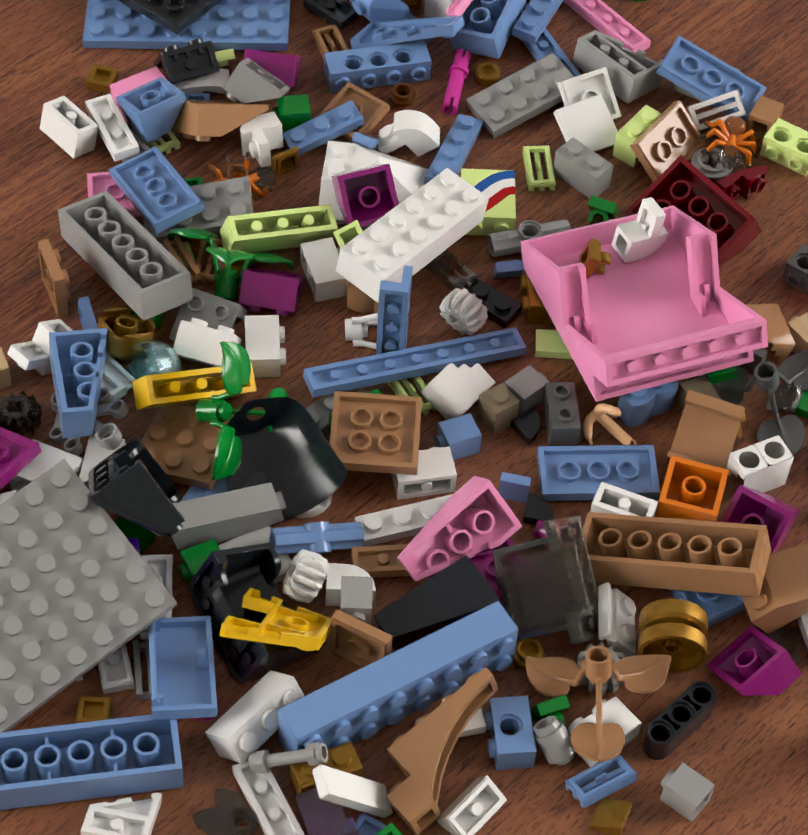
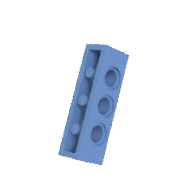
M419 40L324 53L323 72L329 92L335 93L339 92L347 82L365 89L430 80L431 58L425 41Z

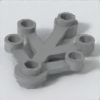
M101 388L96 417L111 414L113 418L121 419L128 414L129 408L122 399L113 401L114 397L108 388ZM54 393L51 397V408L56 417L53 428L49 432V437L55 445L64 444L63 448L66 452L79 456L84 450V446L80 441L81 437L63 439L56 395ZM97 419L95 420L93 433L101 447L107 450L118 448L122 442V434L114 423L102 424Z

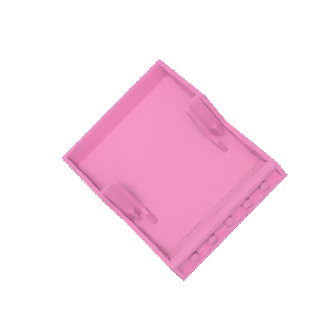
M675 206L662 208L666 214L663 227L669 233L663 245L650 256L629 263H625L611 244L617 225L635 221L638 214L520 241L523 268L596 402L753 362V350L768 347L767 320L720 287L717 234ZM592 238L601 241V252L611 254V264H605L604 274L593 272L589 279H587L586 267L583 263H579V255Z

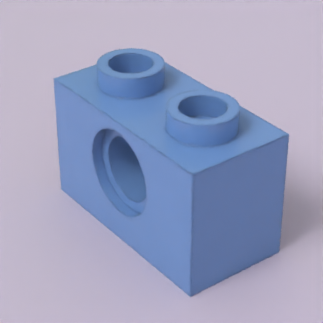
M528 696L490 698L488 711H483V717L486 723V730H490L491 739H487L488 758H494L495 770L533 768L536 746ZM504 731H510V732H513L514 734H513V735H507V734H505V733H503V732H504Z

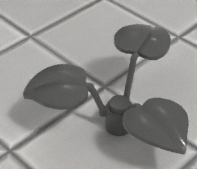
M808 350L798 352L786 358L782 362L780 369L769 361L759 363L754 369L755 375L750 376V382L747 372L743 368L735 366L737 378L712 384L722 400L736 405H740L743 402L744 392H750L755 384L759 391L769 394L775 420H768L760 425L757 431V441L761 442L779 435L793 457L800 452L805 442V427L802 421L795 415H786L780 419L774 391L778 388L780 379L786 386L793 384L797 390L808 392Z

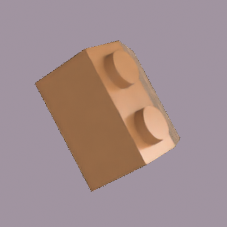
M185 100L174 122L172 132L182 133V138L211 141V137H221L268 111L269 105L255 102L244 104L241 101L240 103H235L232 100Z
M808 543L771 553L760 596H741L751 622L766 633L770 634L808 612Z

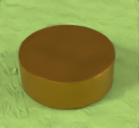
M484 62L476 67L475 80L478 84L490 87L500 81L501 69L498 65Z

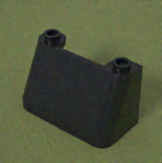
M138 436L102 460L89 472V496L97 506L159 536L166 534L170 537L183 527L181 523L185 521V518L173 505V503L178 502L180 491Z
M271 542L212 551L190 583L192 601L200 616H211L212 638L232 676L239 683L255 681L264 677L270 670L278 671L319 652L318 650L304 651L297 647L219 636L221 625L228 615L256 623H262L267 616L266 613L242 608L243 597L249 588L261 591L260 597L271 601L273 596L282 599V606L288 608L274 583L281 569V559ZM325 640V642L323 643V645L321 646L320 650H321V649L323 648V646L327 643L326 640Z

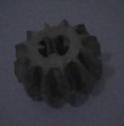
M12 390L8 397L0 395V427L23 437L26 433L34 435L35 428L40 427L42 415L41 406L37 403L34 395L27 396L24 390L19 395H15Z

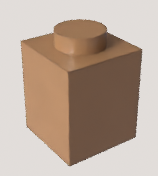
M760 95L749 114L745 133L753 130L755 132L754 137L763 140L778 118L781 119L784 104Z

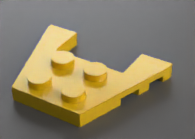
M249 588L243 597L242 608L266 613L267 616L262 623H256L228 615L221 625L219 636L297 647L304 651H319L331 632V618L300 606L297 607V611L282 606V599L273 596L271 601L260 597L261 591Z

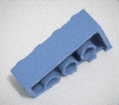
M107 328L49 333V359L63 439L93 436L107 357Z

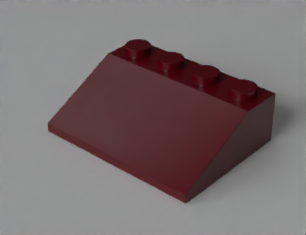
M682 155L624 212L627 216L638 214L642 199L650 197L661 208L675 206L717 234L719 266L743 251L762 232L757 220Z

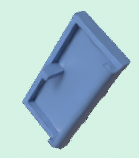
M211 616L159 618L148 626L152 719L216 717L218 715Z

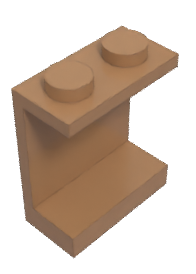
M688 390L685 399L686 404L670 451L668 450L667 458L670 460L672 455L726 469L729 455L732 453L745 414V407Z

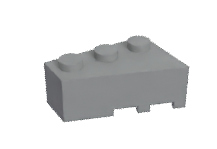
M597 30L578 38L572 63L584 73L606 67L614 94L627 104L661 86L663 77L657 74L656 71L663 59H660L659 62L645 57L646 52L638 49L637 53L623 47L624 42Z

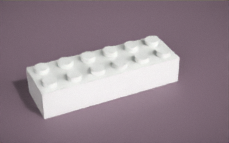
M446 168L341 247L336 272L379 303L381 280L401 283L404 265L413 266L412 276L483 221L489 198Z

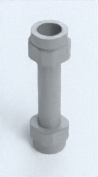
M314 742L308 743L305 749L269 754L268 750H260L249 755V768L252 773L262 774L269 773L271 767L307 762L309 766H317L327 762L328 749L325 743Z

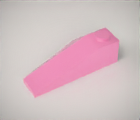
M473 476L447 500L397 558L413 580L418 581L444 570L465 555L470 559L481 551L500 546L520 529L522 524L489 479Z

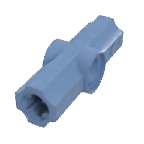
M311 522L302 524V526L270 529L269 543L271 542L278 555L298 553L302 549L314 551L318 554L331 553L332 550H349L351 547H363L364 530L361 522L337 524Z

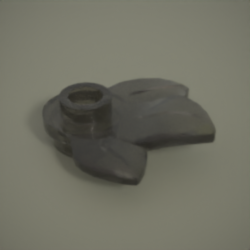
M217 788L215 790V807L193 814L196 826L208 835H253L258 827L257 816L252 810L244 806L243 798L239 794L227 789ZM238 822H245L247 826L237 827L236 824Z

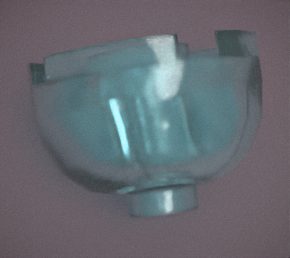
M147 340L133 345L132 353L137 351L138 354L132 358V364L127 365V370L135 379L146 375L181 371V360L174 349L167 343Z

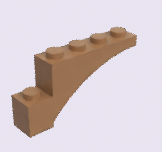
M486 667L479 673L469 676L460 689L444 697L436 709L430 714L427 713L420 717L412 729L406 734L396 737L387 749L394 764L405 774L407 779L396 783L386 798L394 812L415 835L420 834L441 816L438 808V799L443 774L450 754L471 718L499 690L494 675Z

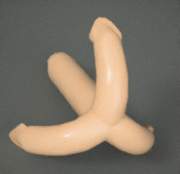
M605 403L597 404L593 411L585 417L583 432L585 439L590 445H593L592 435L595 421H598L622 445H637L636 441L611 419L621 416V410L618 407Z

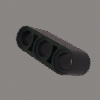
M697 681L691 684L649 723L643 742L644 753L654 760H662L668 757L711 716L717 696L715 688L705 681ZM696 700H702V701H704L705 703H700V702H698V701H696ZM675 719H682L685 722H678ZM654 738H661L664 741L660 742L655 740Z

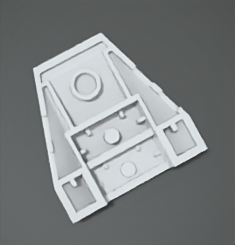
M330 140L327 144L322 172L319 206L331 204L336 223L346 224L337 203L331 176L380 164H390L400 204L425 185L424 179L428 169L356 143Z

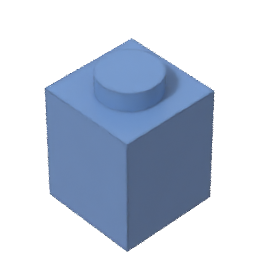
M471 413L438 422L437 435L434 436L435 446L439 448L450 446L452 458L456 460L480 453L482 434Z

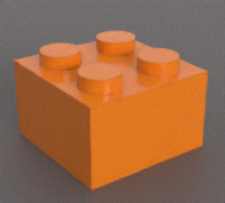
M671 455L655 517L716 522L729 470Z

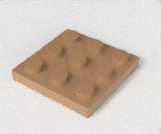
M334 391L329 444L345 468L351 471L417 475L422 397Z
M187 405L159 407L141 440L172 482L207 490L213 489L217 480H212L217 438L221 428L211 426L210 422H200L196 416V407ZM230 419L226 420L224 424L227 425Z

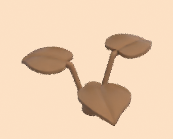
M593 646L586 651V660H582L581 668L573 660L564 657L537 658L526 656L525 665L527 678L531 686L544 696L560 697L566 695L570 690V686L577 687L585 672L590 682L596 684V724L586 722L574 728L571 733V745L579 755L591 761L604 762L620 754L625 744V734L617 723L602 724V684L608 681L612 672L617 682H624L625 687L631 692L643 694L655 692L666 681L671 664V655L648 654L629 656L617 661L615 664V660H611V652L608 648Z

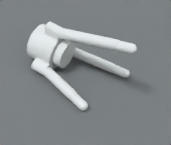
M378 313L345 319L346 341H353V347L376 349V343L364 341L363 338L368 337V327L377 326Z

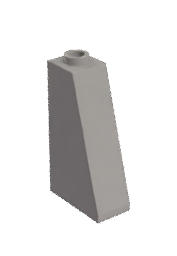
M270 482L173 503L176 509L182 513L185 521L181 523L183 527L172 535V538L180 553L182 550L215 539L218 544L284 521L281 510L285 509L286 505L281 491L275 493Z

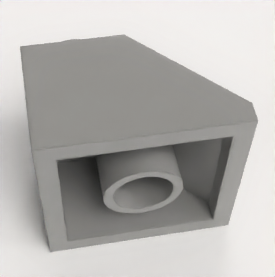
M249 58L238 64L223 86V89L227 91L226 96L235 103H240L241 101L244 104L281 98L291 89Z

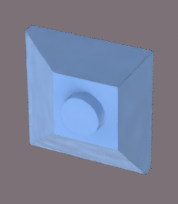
M159 77L115 98L133 131L147 143L156 141L162 135L171 131L186 100V95L166 79Z

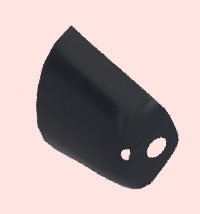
M274 397L248 401L237 410L227 424L235 429L234 436H238L242 443L240 467L233 475L227 477L229 491L242 489L248 477L255 472L264 470L267 481L272 483L275 493L279 491L282 493L286 508L281 510L284 521L297 517L328 499L341 486L348 473L310 413L302 404L292 398ZM262 407L265 410L264 416L259 419L251 420L247 417L248 411L253 408ZM267 426H272V432L268 434L263 432V429ZM284 521L275 523V524L270 525V526H274V525L279 524V523H282V522H284Z

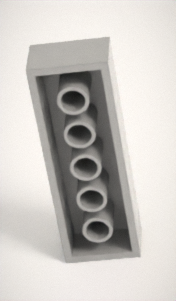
M107 191L58 209L61 236L143 321L193 300L190 272Z

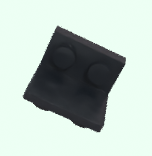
M200 38L189 41L188 45L179 48L178 45L165 47L163 52L159 53V56L154 60V67L163 65L167 80L171 84L217 73L220 69L211 40L203 42V39Z

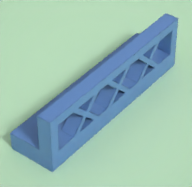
M404 265L401 283L381 280L376 355L406 349L413 266Z

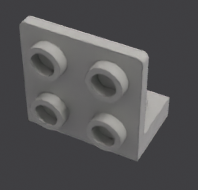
M192 288L193 300L181 305L169 339L175 341L181 320L191 322L192 318L208 322L207 327L217 329L218 325L233 328L236 318L244 321L248 310L238 303Z

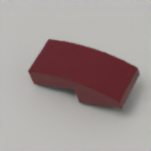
M756 166L743 169L724 177L716 185L733 200L739 194L748 199L765 188L768 168L766 166Z

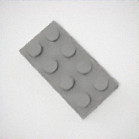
M551 53L467 98L466 105L477 119L484 120L483 126L493 138H496L562 102L557 83L574 76L554 53Z
M244 176L190 186L203 202L204 211L158 234L154 232L145 219L144 228L159 243H163V240L168 238L169 231L179 228H197L212 233H220L219 231L227 216L254 213L249 177ZM178 235V236L180 237V239H187V238H189V237H184V236ZM173 236L168 238L169 241H173Z

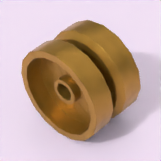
M672 598L657 600L647 604L641 610L639 617L638 655H671V664L668 672L672 673L687 672L701 666L707 656L706 635L708 631V616L705 610L695 603Z

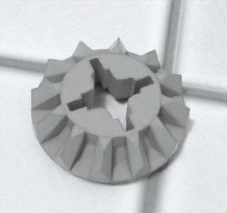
M707 147L697 150L692 156L691 164L707 178H713L715 182L719 178L723 179L729 173H732L733 160L730 155L725 156L724 150L714 148L711 152H708L706 150ZM710 160V163L716 166V168H711L710 165H707L708 161Z

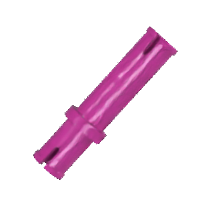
M463 48L455 52L453 65L450 66L448 71L449 81L441 106V111L444 114L447 113V109L450 107V116L455 115L458 111L463 84L469 74L468 64L471 59V53L466 50L465 56L462 57Z

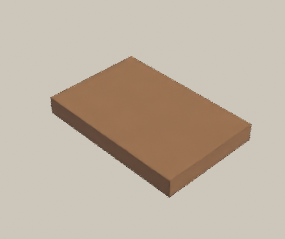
M678 100L673 102L630 147L654 183L680 155L689 161L693 154L701 149L706 142L683 104Z

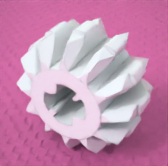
M455 288L442 300L439 306L441 317L446 319L445 323L451 325L453 330H458L462 335L472 336L481 329L488 318L486 313L488 309L482 305V300L475 297V293H469L465 288L462 290Z
M303 549L294 556L292 563L289 564V568L285 573L283 593L296 601L304 603L313 601L326 580L328 560L314 551Z

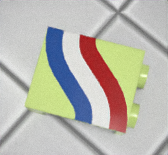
M461 168L460 177L489 198L483 221L465 235L487 236L490 233L515 229V171Z

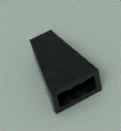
M465 555L373 615L378 626L376 627L377 629L393 636L392 648L394 651H397L497 601L501 604V600L468 556Z

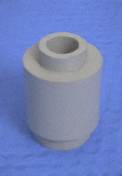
M548 716L535 724L533 727L535 731L534 738L549 764L561 766L574 758L573 754L576 751L571 745V736L562 721L557 720L556 716Z

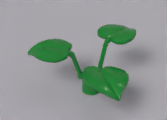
M179 228L173 229L168 233V238L178 234L184 237L203 239L210 244V247H206V251L212 254L214 280H216L215 296L223 299H237L238 285L242 284L243 270L248 269L251 263H285L291 269L294 268L293 261L275 254L247 253L241 250H228L216 247L214 238L218 239V235L203 229ZM218 259L226 264V268H221V271H219ZM246 259L239 276H237V270L231 269V263Z
M220 342L223 353L222 380L226 393L212 395L211 399L202 398L196 405V416L200 422H210L211 426L221 428L217 438L212 480H219L233 475L239 469L242 459L241 439L238 436H234L235 429L224 424L238 409H232L231 404L224 399L242 392V385H246L250 379L251 362L247 351L241 345L234 342ZM274 388L269 393L268 398L288 397V394L283 388ZM250 410L247 415L264 416L265 410ZM267 426V432H272V426Z

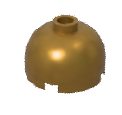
M110 308L104 310L101 317L99 316L97 329L107 328V353L116 360L125 361L139 357L147 351L153 339L155 324L151 318L143 321L139 316L130 314L129 308Z

